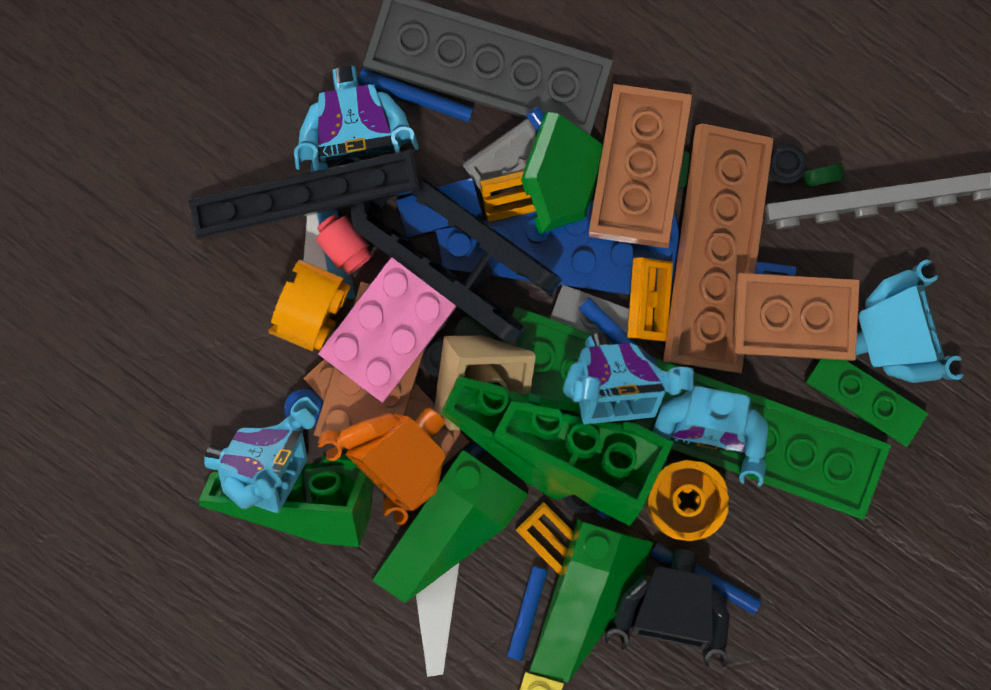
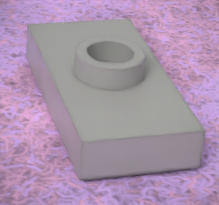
M526 119L463 163V166L480 190L479 181L524 171L537 132L530 121Z
M562 284L550 319L592 335L599 332L603 333L578 309L590 297L628 334V308Z

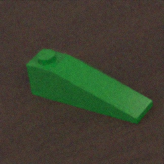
M458 377L443 406L441 414L520 479L554 500L573 495L574 493L494 439L493 435L511 401L558 409L562 414L581 417L580 407L565 401L560 403L542 399L539 395L531 393L525 395L508 391L502 386Z
M511 401L493 435L494 439L589 505L628 526H631L641 512L673 445V442L638 424L623 422V424L611 422L584 424L582 417L562 414L558 409Z
M462 450L439 483L437 493L427 500L372 581L406 603L506 528L528 494L471 454Z
M341 454L335 461H329L326 459V455H323L322 462L304 465L279 513L254 505L248 509L238 507L223 492L218 472L210 473L198 501L201 507L320 544L360 547L370 519L373 481L347 455Z
M577 518L573 536L562 565L563 568L559 575L529 668L530 672L565 683L570 681L614 620L624 593L644 575L654 542Z

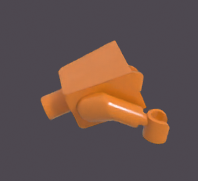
M426 408L416 421L398 413L384 414L342 430L340 434L333 430L325 431L319 437L318 447H323L325 444L336 446L326 452V459L329 461L337 460L342 453V448L349 449L346 455L388 496L382 504L384 516H388L392 511L396 510L393 515L394 523L402 525L408 519L407 510H415L437 493L442 463L445 460L446 454L432 438L444 426L445 421L430 408Z

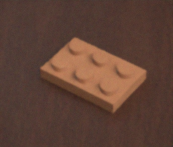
M738 273L733 354L855 361L859 280Z

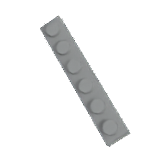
M991 172L767 204L764 207L765 224L776 223V229H787L800 226V219L815 217L816 224L840 220L839 214L854 212L855 218L875 216L879 214L878 208L893 206L894 212H906L918 209V202L933 200V206L940 207L958 203L957 197L972 195L973 201L991 199Z

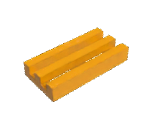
M524 171L479 181L488 222L535 211L530 194L526 195L524 187L494 196L490 194L493 191L522 185L521 178Z
M642 257L633 258L627 338L666 341L673 262ZM656 268H658V269H657L656 292H655ZM653 308H655V310H654V324H653V331H652Z
M543 502L516 531L560 575L563 567L527 530L533 525L564 557L568 549L545 527L539 518L545 514L570 541L573 531Z

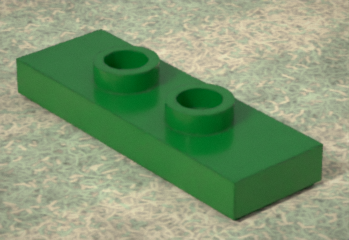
M819 359L804 382L904 447H908L929 414L848 361Z

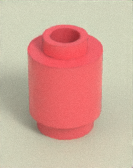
M334 214L317 227L320 234L315 240L338 270L343 268L347 275H349L372 258L373 255L368 250L369 243L353 229V223L347 215L338 218Z

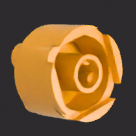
M298 260L292 270L297 273L294 283L286 282L270 322L274 325L269 329L268 333L314 352L316 349L321 350L332 336L337 324L336 321L331 320L332 314L336 315L339 308L344 306L351 286L344 283L345 278L305 261Z
M682 460L672 462L661 468L645 505L650 520L663 534L681 541H696L709 537L724 523L728 514L729 495L724 479L714 468L703 462ZM693 491L696 494L692 499L696 504L695 508L685 507L681 510L678 507L681 503L678 494L680 492L689 493Z

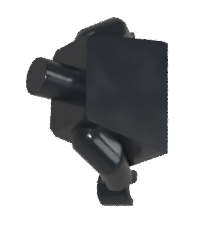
M675 549L671 569L655 567L652 575L641 576L624 593L614 617L615 623L611 624L607 629L605 636L606 644L609 642L610 635L620 633L624 637L621 650L625 649L630 639L629 628H632L631 635L703 649L702 657L707 667L709 666V657L714 653L721 654V666L725 667L728 664V656L724 646L727 644L730 615L720 591L712 587V578L694 574L697 553L685 549Z

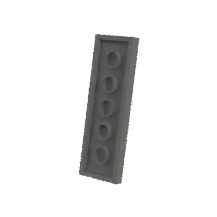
M383 0L363 68L528 119L526 114L539 106L544 114L546 112L560 114L590 135L613 60L419 0Z

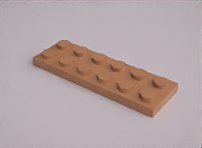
M703 123L695 126L663 362L729 373H742L744 355L733 354L737 274H755L774 138Z

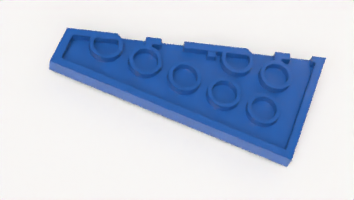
M594 200L589 204L585 219L539 234L534 220L537 217L536 211L493 222L484 221L561 277L563 280L559 286L563 284L571 288L630 295L633 258L642 257L673 262L670 297L672 301L680 243L675 211L669 248L589 237ZM453 227L436 230L442 265L453 272L471 274L486 253L479 247L480 243ZM501 262L497 264L490 274V277L495 276L532 282L521 275H517ZM656 268L655 292H656L657 269H658V268Z

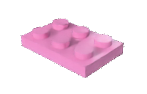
M391 257L318 355L380 402L384 403L456 309V305Z

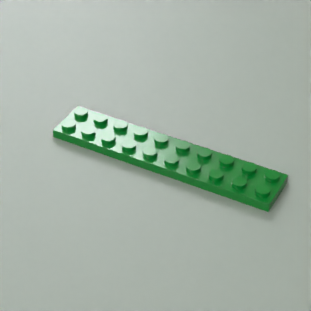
M515 306L512 316L528 329L517 347L532 351L536 355L530 393L539 395L542 399L559 403L565 401L579 406V402L573 401L572 398L564 394L563 386L571 365L578 362L581 351L586 348L585 342L592 334ZM652 357L657 362L656 366L662 371L669 372L671 368L679 367ZM693 372L694 386L750 397L751 409L756 410L766 419L768 435L765 456L762 458L766 462L763 484L861 520L865 519L889 453L890 444ZM681 389L680 393L676 395L665 392L655 417L613 421L611 423L623 424V422H629L652 431L664 401L669 398L682 396L688 390ZM669 440L673 442L671 450L739 475L743 460L748 457L746 454L742 455ZM746 474L747 478L759 481L758 476L755 474Z

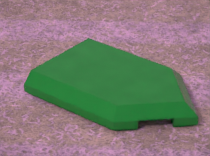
M552 112L544 114L521 178L526 195L530 194L537 214L534 220L539 234L585 219L597 184L603 144L560 114Z

